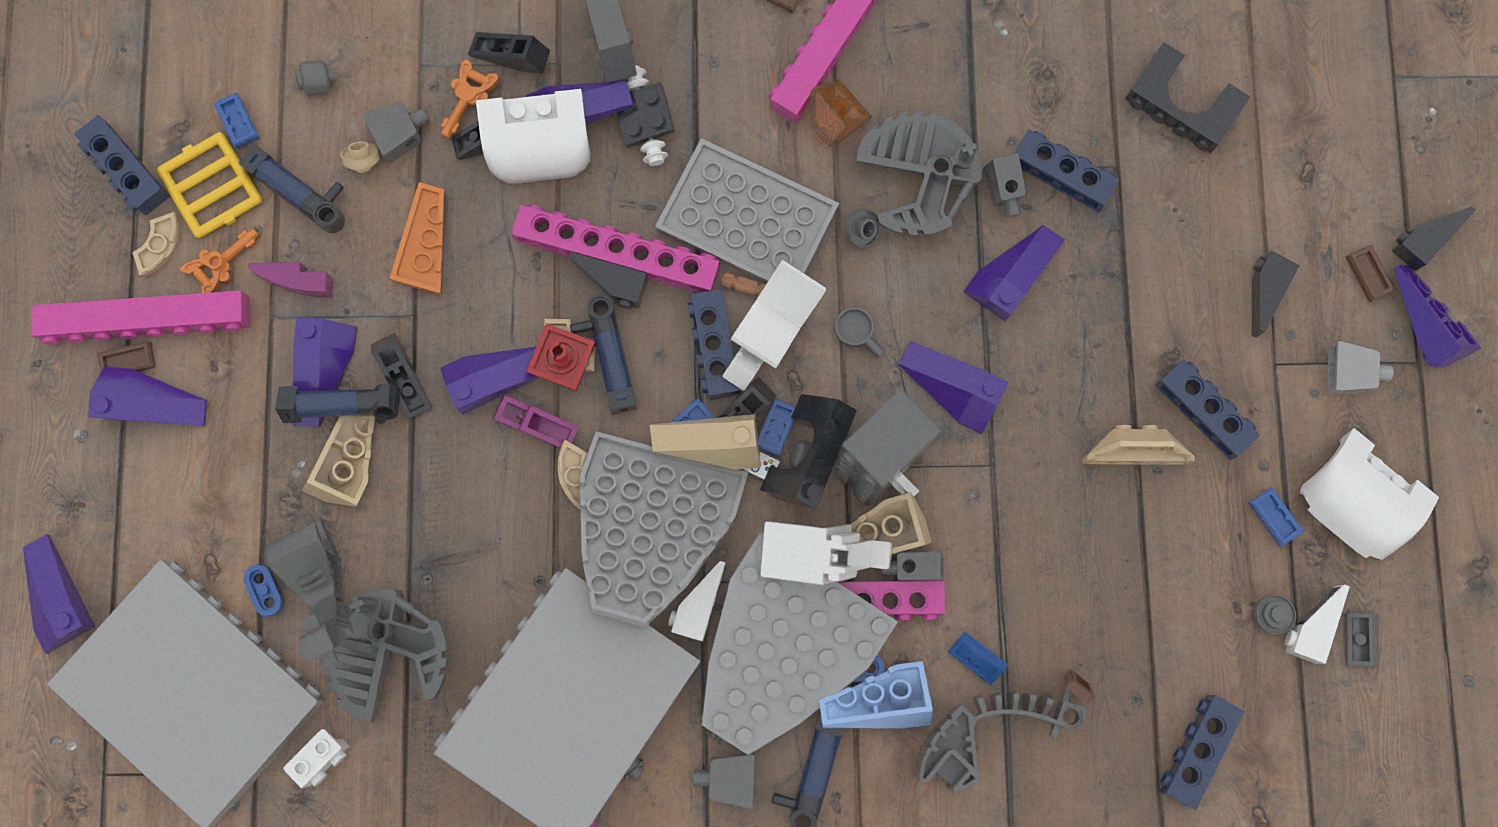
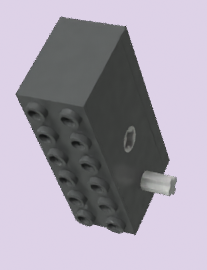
M900 389L842 444L834 465L836 471L834 475L842 484L846 485L848 483L854 489L853 495L862 504L867 502L871 506L890 486H893L901 495L912 492L913 496H915L919 490L903 474L924 455L941 430Z

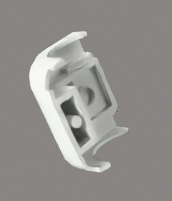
M581 89L556 91L555 94L505 100L503 98L476 100L484 158L490 172L497 179L507 183L519 184L577 176L590 163L591 151L587 137Z
M1353 428L1339 440V448L1325 466L1302 485L1300 494L1305 496L1310 506L1307 510L1357 553L1365 558L1372 556L1382 561L1408 542L1423 527L1439 497L1419 480L1410 485L1403 477L1396 474L1381 459L1371 453L1375 445Z

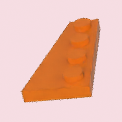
M421 182L418 183L389 278L390 281L441 295L444 189Z

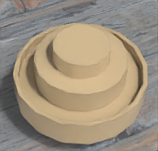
M359 141L350 144L341 152V160L344 167L364 173L371 170V167L380 160V153L376 145Z

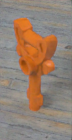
M463 60L459 79H454L451 83L459 101L449 119L445 117L441 124L443 129L440 134L448 139L452 133L456 134L460 127L458 122L467 106H476V100L489 99L488 93L499 84L500 76L496 73L486 76L474 70L469 60ZM468 79H471L481 84L482 86L472 87L468 83Z
M253 228L248 232L244 230L237 236L239 240L222 254L217 251L202 250L199 253L200 259L184 264L180 270L189 276H194L202 285V293L217 292L221 282L228 283L231 280V275L228 273L231 271L229 261L245 249V247L249 249L257 243L255 239L260 235ZM203 267H208L209 269H211L213 274L212 279H210L205 274V272L202 270Z

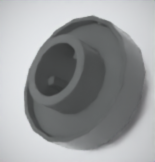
M864 208L851 212L846 220L844 232L850 244L858 247H868L876 240L880 231L877 215L873 211Z
M1270 595L1258 601L1254 608V619L1260 630L1267 634L1279 635L1292 629L1296 621V611L1293 604L1287 598L1280 595Z

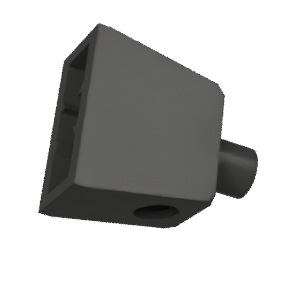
M400 102L362 114L388 164L394 162L421 143L422 138L417 128L430 122L423 108L409 114L404 104Z
M1018 153L991 160L984 166V171L994 205L1003 204L1006 218L1020 215L1021 210L1018 200L1026 196V190Z
M941 552L897 553V560H891L890 568L882 569V575L897 576L898 581H944L943 555ZM908 563L916 564L913 572H906Z
M755 753L712 758L710 770H694L693 787H709V800L753 809Z

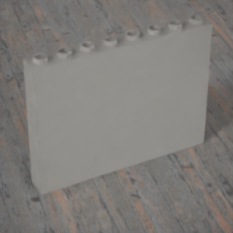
M160 559L47 685L200 827H215L325 700L320 696L322 692L312 683L307 685L300 678L302 674L292 665L287 667L281 661L282 656L271 647L267 649L261 643L263 639L253 630L248 632L241 625L243 621L233 612L228 614L222 608L224 604L214 595L208 596L203 591L205 587L201 582L193 577L191 579L183 573L185 568L175 560L166 561Z
M565 568L562 573L557 571L549 582L552 588L547 595L542 593L535 601L533 607L536 610L530 618L525 616L518 625L517 630L520 633L515 640L509 639L500 652L504 655L498 664L493 661L486 670L484 676L487 679L481 687L476 685L467 699L471 702L466 709L460 708L451 720V723L454 724L448 734L443 732L434 744L437 747L435 755L538 827H589L700 663V660L649 625L642 627L592 613L586 582Z

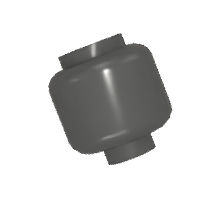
M322 60L302 62L299 65V69H295L298 89L303 90L306 95L328 93L330 84L335 83L333 69L327 68L326 63Z

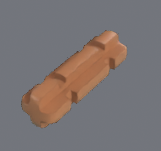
M724 273L721 280V286L724 288H734V291L751 296L758 295V297L766 286L764 283L759 285L757 281L740 276L735 278L730 273Z

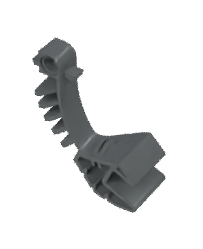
M320 519L266 545L265 552L272 571L309 606L310 616L302 619L307 632L299 636L302 648L300 651L301 657H306L307 661H310L319 656L324 668L338 662V657L334 651L339 646L338 642L354 633L346 608L338 602L342 600V561L327 528Z
M1063 689L1053 718L1047 716L1054 701L1049 697H1038L1037 713H1034L1032 711L1037 699V695L1034 693L1026 692L1022 694L1023 710H1018L1019 693L1016 691L1006 693L1008 709H1002V694L999 692L989 695L992 710H986L985 701L981 695L975 696L973 701L978 710L977 714L973 715L962 704H957L947 714V719L943 718L934 726L935 730L930 731L924 741L925 746H922L915 763L914 776L921 782L927 783L937 772L948 782L946 784L947 789L955 793L960 792L979 782L976 754L978 744H975V741L978 739L977 735H974V726L979 719L998 714H1019L1037 718L1052 724L1049 735L1057 739L1060 727L1067 729L1079 728L1084 722L1087 709L1069 702L1072 692L1068 689ZM1069 708L1075 714V719L1071 724H1067L1063 718L1064 712Z

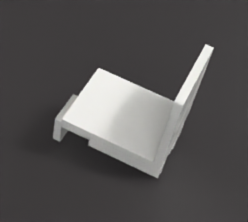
M782 260L731 337V340L742 347L723 374V377L740 389L745 390L764 361L776 368L798 331L826 292V288Z
M770 521L765 522L761 576L820 585L857 577V570L870 567L889 569L892 543L870 539L862 541L860 540V533L851 532L852 525L849 524L820 528Z

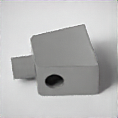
M1337 341L1328 347L1327 395L1371 392L1379 387V381L1390 382L1393 378V367L1380 365L1379 351L1343 341Z

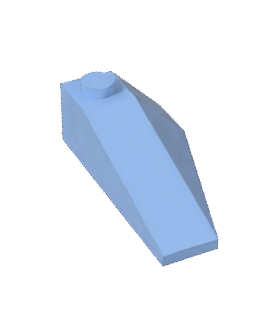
M923 661L894 665L887 668V671L875 677L872 675L866 678L864 682L852 688L846 687L836 695L827 696L819 700L823 728H911L932 725L933 709Z

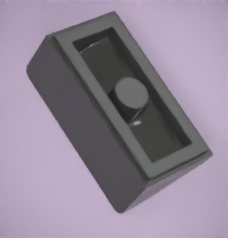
M1346 612L1347 666L1379 668L1378 613Z

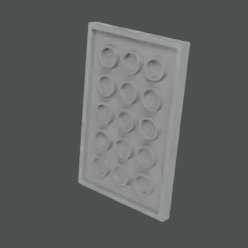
M701 138L655 229L699 251L713 255L716 259L768 283L782 260L802 273H806L839 207V203Z

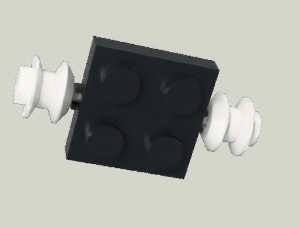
M635 66L637 75L623 79L628 81L627 84L634 106L617 112L625 146L630 148L646 142L640 148L641 152L647 153V156L643 158V162L649 163L650 166H658L664 163L668 153L661 150L665 147V142L656 140V138L674 133L675 129L663 84L658 82L648 86L649 80L643 79L646 70L640 68V66Z

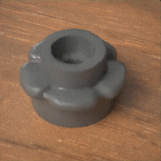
M636 756L622 778H636L644 769L642 766L644 760Z

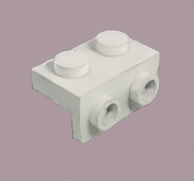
M321 729L285 765L284 771L301 788L311 785L315 787L327 776L325 771L331 765L337 766L347 756L345 751L350 745L343 738L335 740L326 729Z

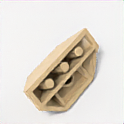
M1117 425L1115 429L1108 432L1082 458V464L1188 465L1195 461L1194 455L1167 429H1158L1157 425H1144L1142 429H1132L1131 425Z

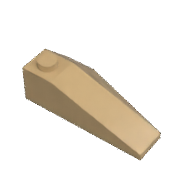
M755 414L650 425L653 452L734 470L761 467Z
M373 415L339 416L302 489L303 492L327 503L357 506L368 483L371 439L375 419Z
M912 492L885 499L850 524L852 525L851 532L860 533V540L862 541L870 539L891 542V554L932 543L925 517Z

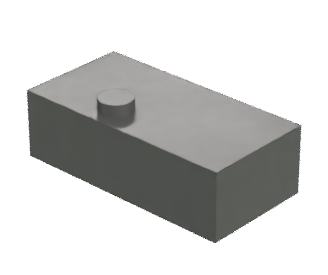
M586 0L607 82L636 76L637 71L631 49L634 41L631 29H626L618 0Z

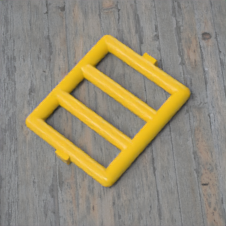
M217 132L195 146L189 144L182 149L183 153L157 168L159 177L196 238H202L224 224L229 226L237 221L236 217L262 202L260 193L247 171L238 164L240 160L222 132ZM216 145L220 146L225 155L224 157L177 184L174 182L170 175L171 171ZM231 165L237 177L193 203L187 204L181 193ZM243 186L249 198L200 226L194 216L195 213L239 187Z

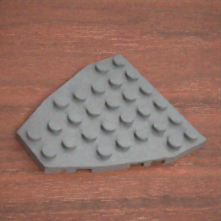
M596 431L580 474L581 555L591 612L646 627L690 583L735 522L748 472L653 452L652 446Z
M762 533L758 534L729 581L708 662L702 726L747 755L802 723L820 708V699L836 695L867 670L898 622L836 581L820 585L762 577L761 563L764 538Z

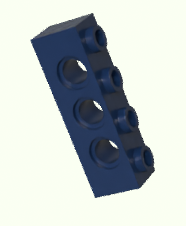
M97 115L74 133L80 141L77 144L78 147L88 157L90 155L96 160L93 162L94 166L103 175L107 173L110 176L109 184L118 193L123 192L127 198L124 201L134 212L139 210L147 216L170 197L117 132L100 115ZM108 145V148L102 152L103 147ZM124 163L123 167L117 171L118 166ZM139 181L138 187L132 189L133 185Z
M1028 129L1014 153H1018L1021 169L1024 172L1098 213L1105 206L1119 181L1111 171L1094 166L1088 158L1074 155L1069 152L1066 146L1054 144L1038 131L1033 132ZM1037 153L1046 154L1048 160L1043 161L1039 159ZM1060 165L1069 167L1071 173L1062 172ZM1086 177L1091 179L1093 185H1086L1083 182L1082 178Z
M718 289L691 294L692 302L687 304L690 318L696 319L697 327L692 328L694 343H700L701 352L696 353L698 367L705 370L706 378H701L703 394L709 393L710 400L740 395V388L726 380L723 374L715 376L710 372L711 368L715 365L723 366L726 371L734 359L723 291ZM706 315H712L716 318V321L712 325H705L702 323V319ZM710 340H717L721 345L717 350L712 351L706 347V344Z
M1181 360L1155 384L1229 460L1240 456L1260 436L1256 431L1255 424L1249 419L1243 418L1237 412L1235 404L1228 399H1224L1218 393V388L1211 381L1205 380L1199 374V369L1189 361ZM1186 383L1191 384L1194 387V395H1191L1186 392ZM1205 402L1213 406V414L1206 412L1204 408ZM1224 421L1231 423L1233 427L1232 433L1224 429Z
M1207 695L1206 698L1203 697L1196 708L1198 715L1195 721H1191L1184 732L1186 739L1182 746L1176 748L1172 756L1174 763L1170 771L1166 770L1160 780L1162 787L1159 792L1194 810H1197L1245 712L1216 695ZM1211 718L1215 720L1217 725L1213 733H1210L1206 727L1208 720ZM1198 743H1202L1205 751L1198 758L1195 755L1194 748ZM1189 767L1193 775L1190 781L1185 782L1182 778V772L1185 768Z

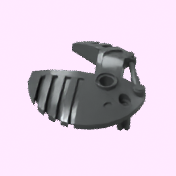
M915 111L914 115L909 116L908 112H902L900 117L894 120V115L886 118L884 124L878 129L876 124L859 144L856 163L924 175L915 203L877 214L880 226L903 235L901 229L903 228L912 237H918L917 230H921L924 236H930L951 228L952 218L962 202H965L973 187H976L982 178L981 160L976 143H973L968 134L953 121L929 112V116L922 115L923 111ZM942 165L947 171L943 173L937 172L934 166ZM951 185L963 186L957 196V200L946 216L944 214V207L949 187Z
M376 589L353 597L352 601L345 608L354 634L338 642L339 646L334 649L338 662L324 668L325 674L330 675L331 681H327L330 690L336 692L339 698H336L338 704L355 719L375 722L392 651L414 659L425 701L437 698L447 677V673L440 675V671L448 667L450 657L442 659V654L449 651L445 625L439 620L433 621L417 610L414 605L404 599V594L401 590ZM402 609L408 614L417 617L427 624L428 627L425 628L404 621ZM384 626L386 628L385 636L382 633Z

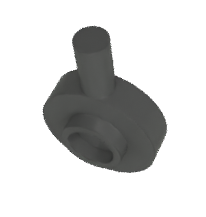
M850 307L838 315L835 322V334L841 343L849 347L865 345L877 358L885 353V350L872 338L874 321L866 310L859 307Z

